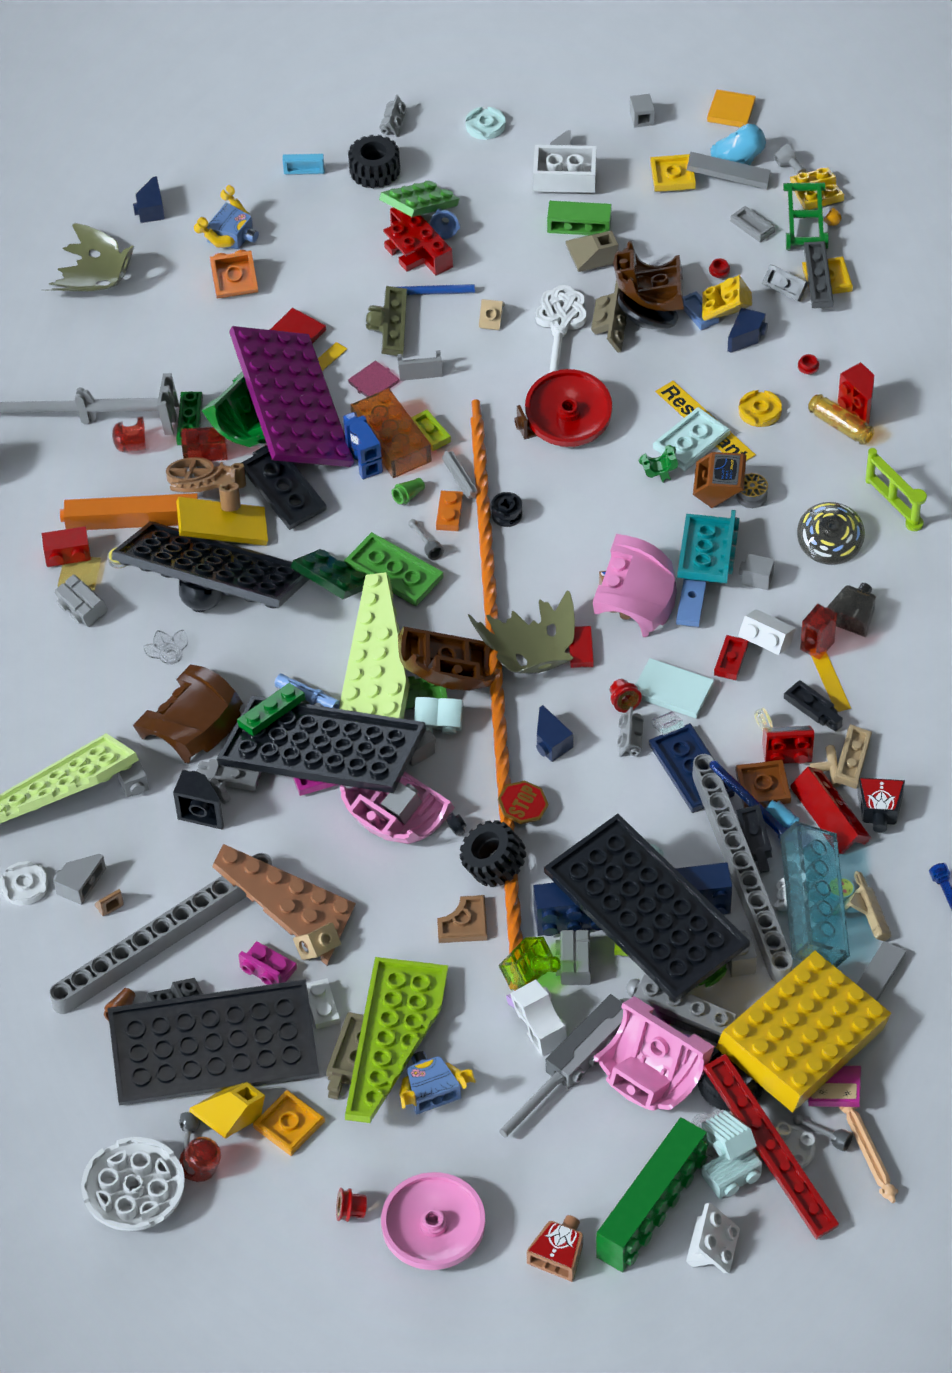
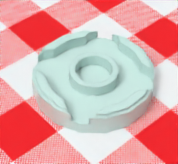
M479 107L470 111L466 116L465 126L471 136L477 139L488 140L496 138L504 132L506 121L504 114L500 110L493 107H488V109Z

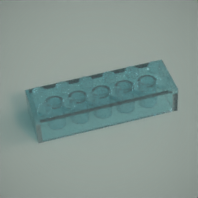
M796 821L780 836L792 958L803 961L813 951H817L837 968L850 956L837 834Z

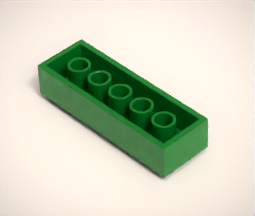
M682 1117L679 1118L596 1232V1258L622 1273L628 1265L632 1266L635 1263L639 1249L642 1246L646 1247L653 1235L652 1231L656 1226L660 1227L663 1224L667 1210L670 1207L674 1208L676 1206L682 1189H687L690 1186L695 1171L697 1169L701 1170L702 1166L705 1165L708 1158L706 1156L708 1147L706 1142L707 1131Z

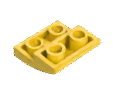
M828 167L819 168L807 173H799L790 177L791 183H825V191H822V206L844 201V193L837 186L836 176ZM794 191L805 210L817 208V191Z

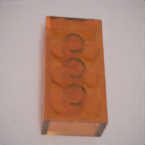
M389 388L350 404L351 413L355 412L358 417L364 415L367 419V424L379 440L382 464L392 478L432 462L431 444Z

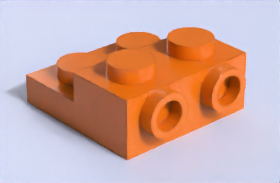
M238 250L235 253H218L210 257L217 299L258 292L251 251Z

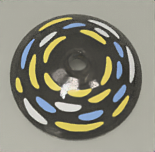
M823 502L812 506L802 515L797 527V539L803 552L814 561L827 565L842 564L854 558L862 548L865 538L864 525L858 514L848 506L837 502ZM833 524L836 528L831 529L829 525Z

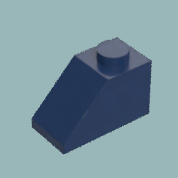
M155 176L135 194L137 203H133L135 216L139 215L140 223L165 219L158 179Z
M741 307L728 336L727 352L732 353L759 343L761 336H765L768 329V323L765 322L766 313Z
M542 705L539 707L536 748L542 756H546L553 762L573 748V733Z

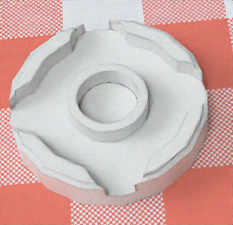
M30 861L17 862L9 866L5 870L6 873L1 876L0 888L6 900L16 905H31L39 901L46 894L49 887L48 876L44 868Z

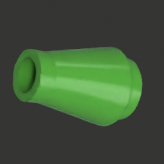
M421 478L396 484L392 489V497L398 504H407L420 491L425 489V484Z

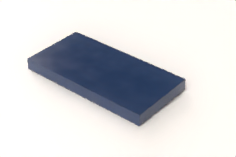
M689 723L650 739V748L691 812L694 813L704 809L692 777L693 761L700 754H707L711 757L712 755L692 724ZM716 763L727 794L731 798L735 795V791Z

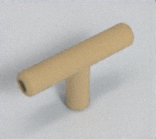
M828 745L825 748L828 762L810 763L809 767L830 771L832 785L839 787L841 784L834 782L838 766L835 746Z

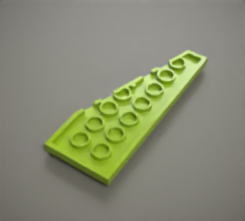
M375 957L345 1111V1120L371 1123L442 1009L448 965Z

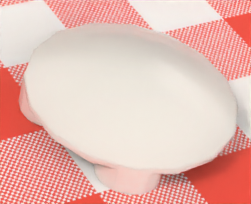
M786 1122L779 1123L775 1129L801 1168L809 1165L814 1158L816 1150L814 1135Z

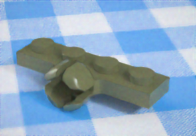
M386 286L384 306L371 305L368 308L370 312L366 315V329L382 333L381 354L395 356L402 354L403 356L406 288Z

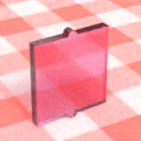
M376 360L348 379V383L357 389L359 394L362 393L371 401L400 382L399 378L391 373L389 368H385Z

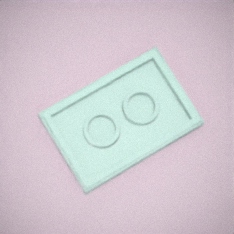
M697 407L653 443V448L660 454H663L665 446H675L678 467L686 471L728 437L730 429Z
M649 658L636 686L641 692V700L697 718L714 685V679Z

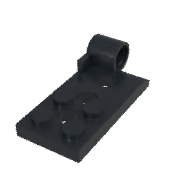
M267 445L254 451L252 457L241 462L244 464L245 475L289 530L326 510L327 505L293 462L272 460ZM274 468L277 472L268 474L265 470ZM281 483H285L289 486V488L283 490L278 488L277 486ZM298 499L301 501V504L293 505L290 501Z

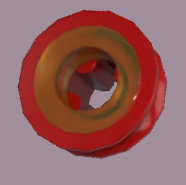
M618 679L610 686V700L618 712L626 713L630 707H633L634 710L639 706L642 695L636 685L629 683L627 680Z
M340 1187L336 1203L337 1221L344 1219L348 1222L350 1217L364 1218L367 1207L366 1195L352 1194L351 1188L346 1191Z

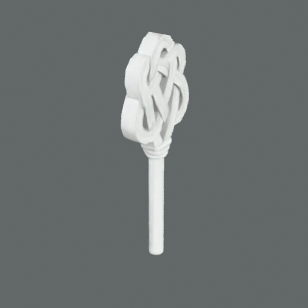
M559 285L553 288V290L545 291L541 297V305L537 307L535 312L537 324L542 327H551V332L554 336L549 373L557 371L559 368L562 338L567 334V330L581 328L586 323L584 295L567 285Z

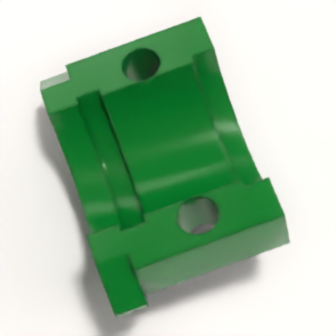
M671 445L665 446L664 453L656 458H651L646 453L641 455L638 461L643 465L646 476L652 478L660 475L663 483L665 479L671 480L668 472L678 467L675 455L676 447Z

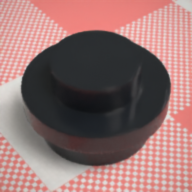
M453 813L449 814L450 817L446 819V822L456 836L460 833L464 834L465 830L463 828L467 825L460 814L457 816Z

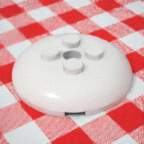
M128 1137L116 1140V1144L106 1149H100L91 1158L84 1170L81 1190L85 1205L99 1222L113 1229L139 1231L153 1227L165 1220L181 1201L185 1188L182 1164L168 1146L154 1139ZM131 1186H138L137 1188L132 1189V1191L129 1189Z

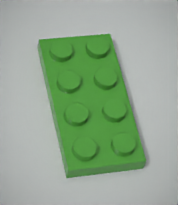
M432 181L414 183L413 185L402 186L397 189L392 188L381 192L379 198L382 202L411 217L435 212L437 209L443 210L458 206L460 199L454 196L452 191L441 189Z
M373 532L344 560L347 566L362 572L364 576L386 572L390 577L393 594L415 606L444 578L441 570Z

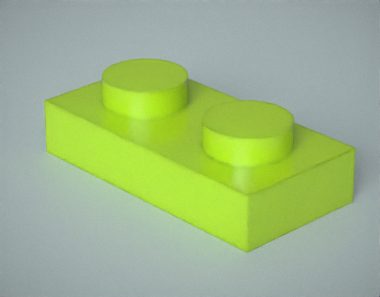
M428 410L409 418V425L432 451L451 442V436Z

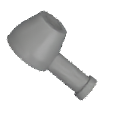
M789 144L781 147L774 155L779 166L791 165L796 175L803 172L806 173V169L798 162Z

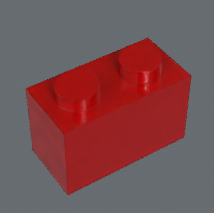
M86 526L41 533L47 567L91 561Z

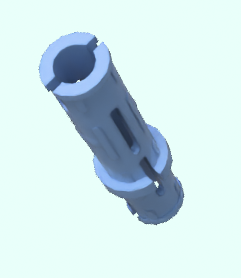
M282 673L275 680V687L281 689L286 684L291 683L305 693V700L310 705L321 703L324 707L339 709L340 701L324 694V691L320 689L315 690Z

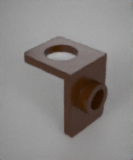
M517 405V417L514 418L517 430H520L524 440L536 437L537 435L528 429L527 418L521 406Z

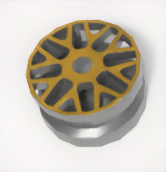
M745 474L744 489L736 494L737 501L746 508H758L764 505L767 501V480L759 474Z

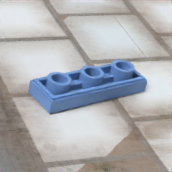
M683 580L676 624L699 627L707 581Z

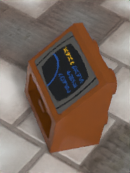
M711 452L696 461L693 495L710 508H713L733 495L740 493L744 489L747 456L740 453Z

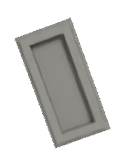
M746 206L730 216V221L759 242L775 232V227Z

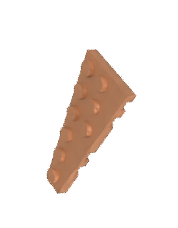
M225 844L222 845L212 866L232 885L242 889L247 894V898L252 902L256 901L263 907V911L290 935L300 936L309 934L332 922L340 939L356 904ZM303 942V943H304V947H306V948L308 949L307 944H306L305 942ZM335 948L319 956L325 965H328Z

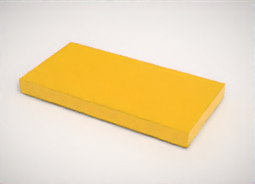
M178 497L176 503L179 536L267 545L268 535L264 507L241 504L238 510L224 511L221 509V502Z

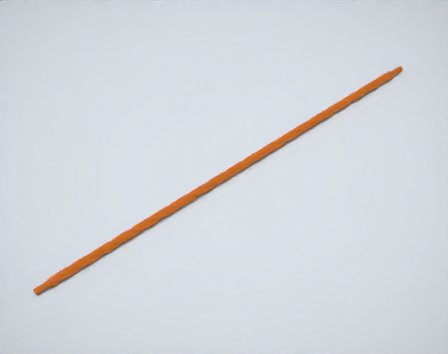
M474 399L471 402L473 416L471 417L475 487L478 490L476 502L478 507L477 516L485 626L490 632L495 634L486 615H490L493 619H499L496 604V580L493 574L495 565L494 553L491 547L493 541L492 526L489 521L491 511L490 500L487 494L489 488L488 473L485 468L487 463L486 447L484 445L485 433L484 422L481 418L480 401ZM490 648L488 659L489 674L492 675L496 669H501L490 684L499 797L505 785L511 784V779L508 774L510 763L509 751L506 745L507 723L504 716L503 670L501 662L496 657L498 651ZM498 803L500 822L506 823L514 831V821L504 817ZM517 874L513 876L511 881L507 880L504 884L510 970L513 972L514 991L524 986L523 972L525 971V965L522 960L524 948L523 935L520 929L521 909L518 898L519 883Z

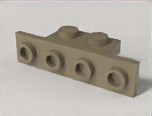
M616 280L614 293L596 299L591 330L595 335L608 331L607 340L618 353L622 350L627 315L622 311L618 303V296L622 290L618 287Z

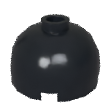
M179 579L178 587L181 601L195 612L209 610L215 607L222 599L223 592L207 590L194 583H183Z

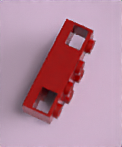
M394 207L390 208L391 226L383 229V232L389 237L388 240L384 241V247L392 256L396 254L397 250L404 254L398 258L399 264L406 272L422 264H425L435 276L453 268V252L451 247L421 215L411 217Z

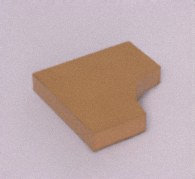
M485 895L460 896L459 905L454 912L437 918L439 943L487 940Z

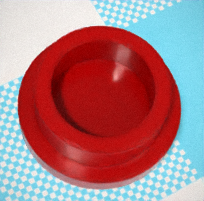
M718 258L710 264L709 273L713 277L723 278L730 273V266L725 259Z
M803 355L798 361V369L804 374H813L819 369V361L814 355Z

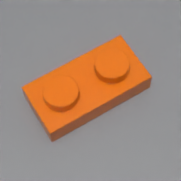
M441 490L436 530H459L463 492Z

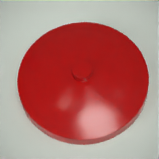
M562 369L542 376L531 386L525 400V416L531 430L542 440L563 447L580 446L595 440L606 430L612 417V399L606 386L595 376L580 370Z

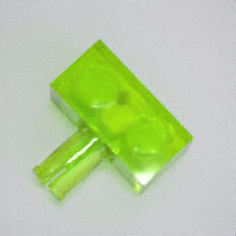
M544 936L525 937L498 966L510 990H517L534 980H538L547 972H558L557 970H560L561 962L558 957L553 956Z

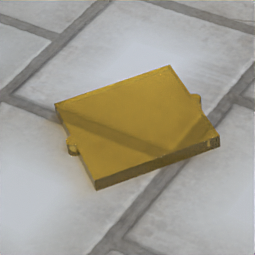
M91 557V560L62 565L58 587L65 583L70 576L76 575L91 590L95 591L101 558Z

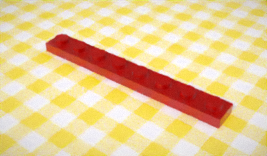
M724 1054L705 1065L703 1070L732 1114L751 1129L757 1145L755 1147L815 1239L817 1240L837 1228L839 1223L727 1055Z

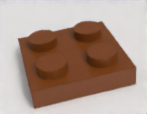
M783 760L736 765L735 771L743 808L760 804V807H766L772 800L780 801L782 804L791 803V794Z

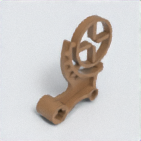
M191 457L177 460L166 468L167 481L171 484L170 490L190 493L219 488L222 510L235 511L241 507L239 489L246 486L244 464L234 463L231 466H225L223 462H220V466L214 467V464L208 459Z

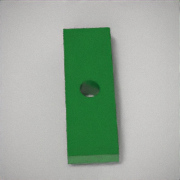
M189 391L181 392L177 445H199L203 401L202 392Z

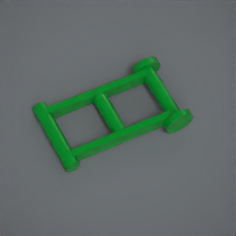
M783 183V191H788L789 233H786L785 237L786 250H790L791 245H804V242L825 241L826 249H828L829 237L828 232H824L822 210V191H825V183ZM792 191H817L818 210H793ZM794 218H818L819 237H794Z

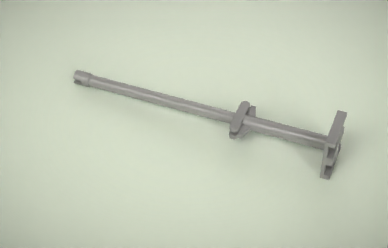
M163 373L158 398L94 399L89 390L80 387L77 388L75 401L0 402V413L78 411L81 422L88 424L90 420L95 422L97 412L159 411L164 434L173 435L172 423H176L175 407H179V401L172 373Z

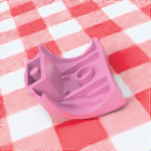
M616 534L610 550L611 558L602 585H598L593 599L594 614L610 611L626 614L638 623L643 637H647L649 632L654 631L659 625L663 626L667 622L675 606L677 589L672 561L660 549L645 540Z
M404 772L400 783L405 786L410 784L419 792L417 795L422 803L407 823L403 824L395 816L385 811L381 805L389 793L357 787L346 788L340 785L341 798L352 816L370 833L387 841L411 844L423 840L435 832L455 808L451 801Z
M634 996L622 1004V1023L611 1042L594 1056V1060L599 1062L602 1069L608 1075L606 1081L611 1087L629 1101L652 1111L657 1109L671 1110L681 1103L699 1083L705 1073L703 1068L709 1063L715 1046L696 1034L687 1037L652 1015L654 1008Z

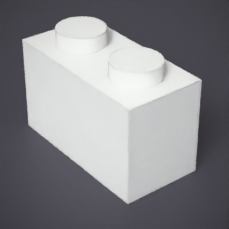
M756 609L745 615L738 636L779 655L790 648L796 628Z

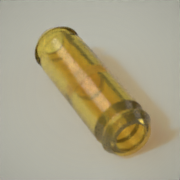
M816 394L808 404L810 413H814L817 418L855 442H859L860 445H866L873 438L875 432L873 426H869L867 422L829 398L823 397L822 394Z

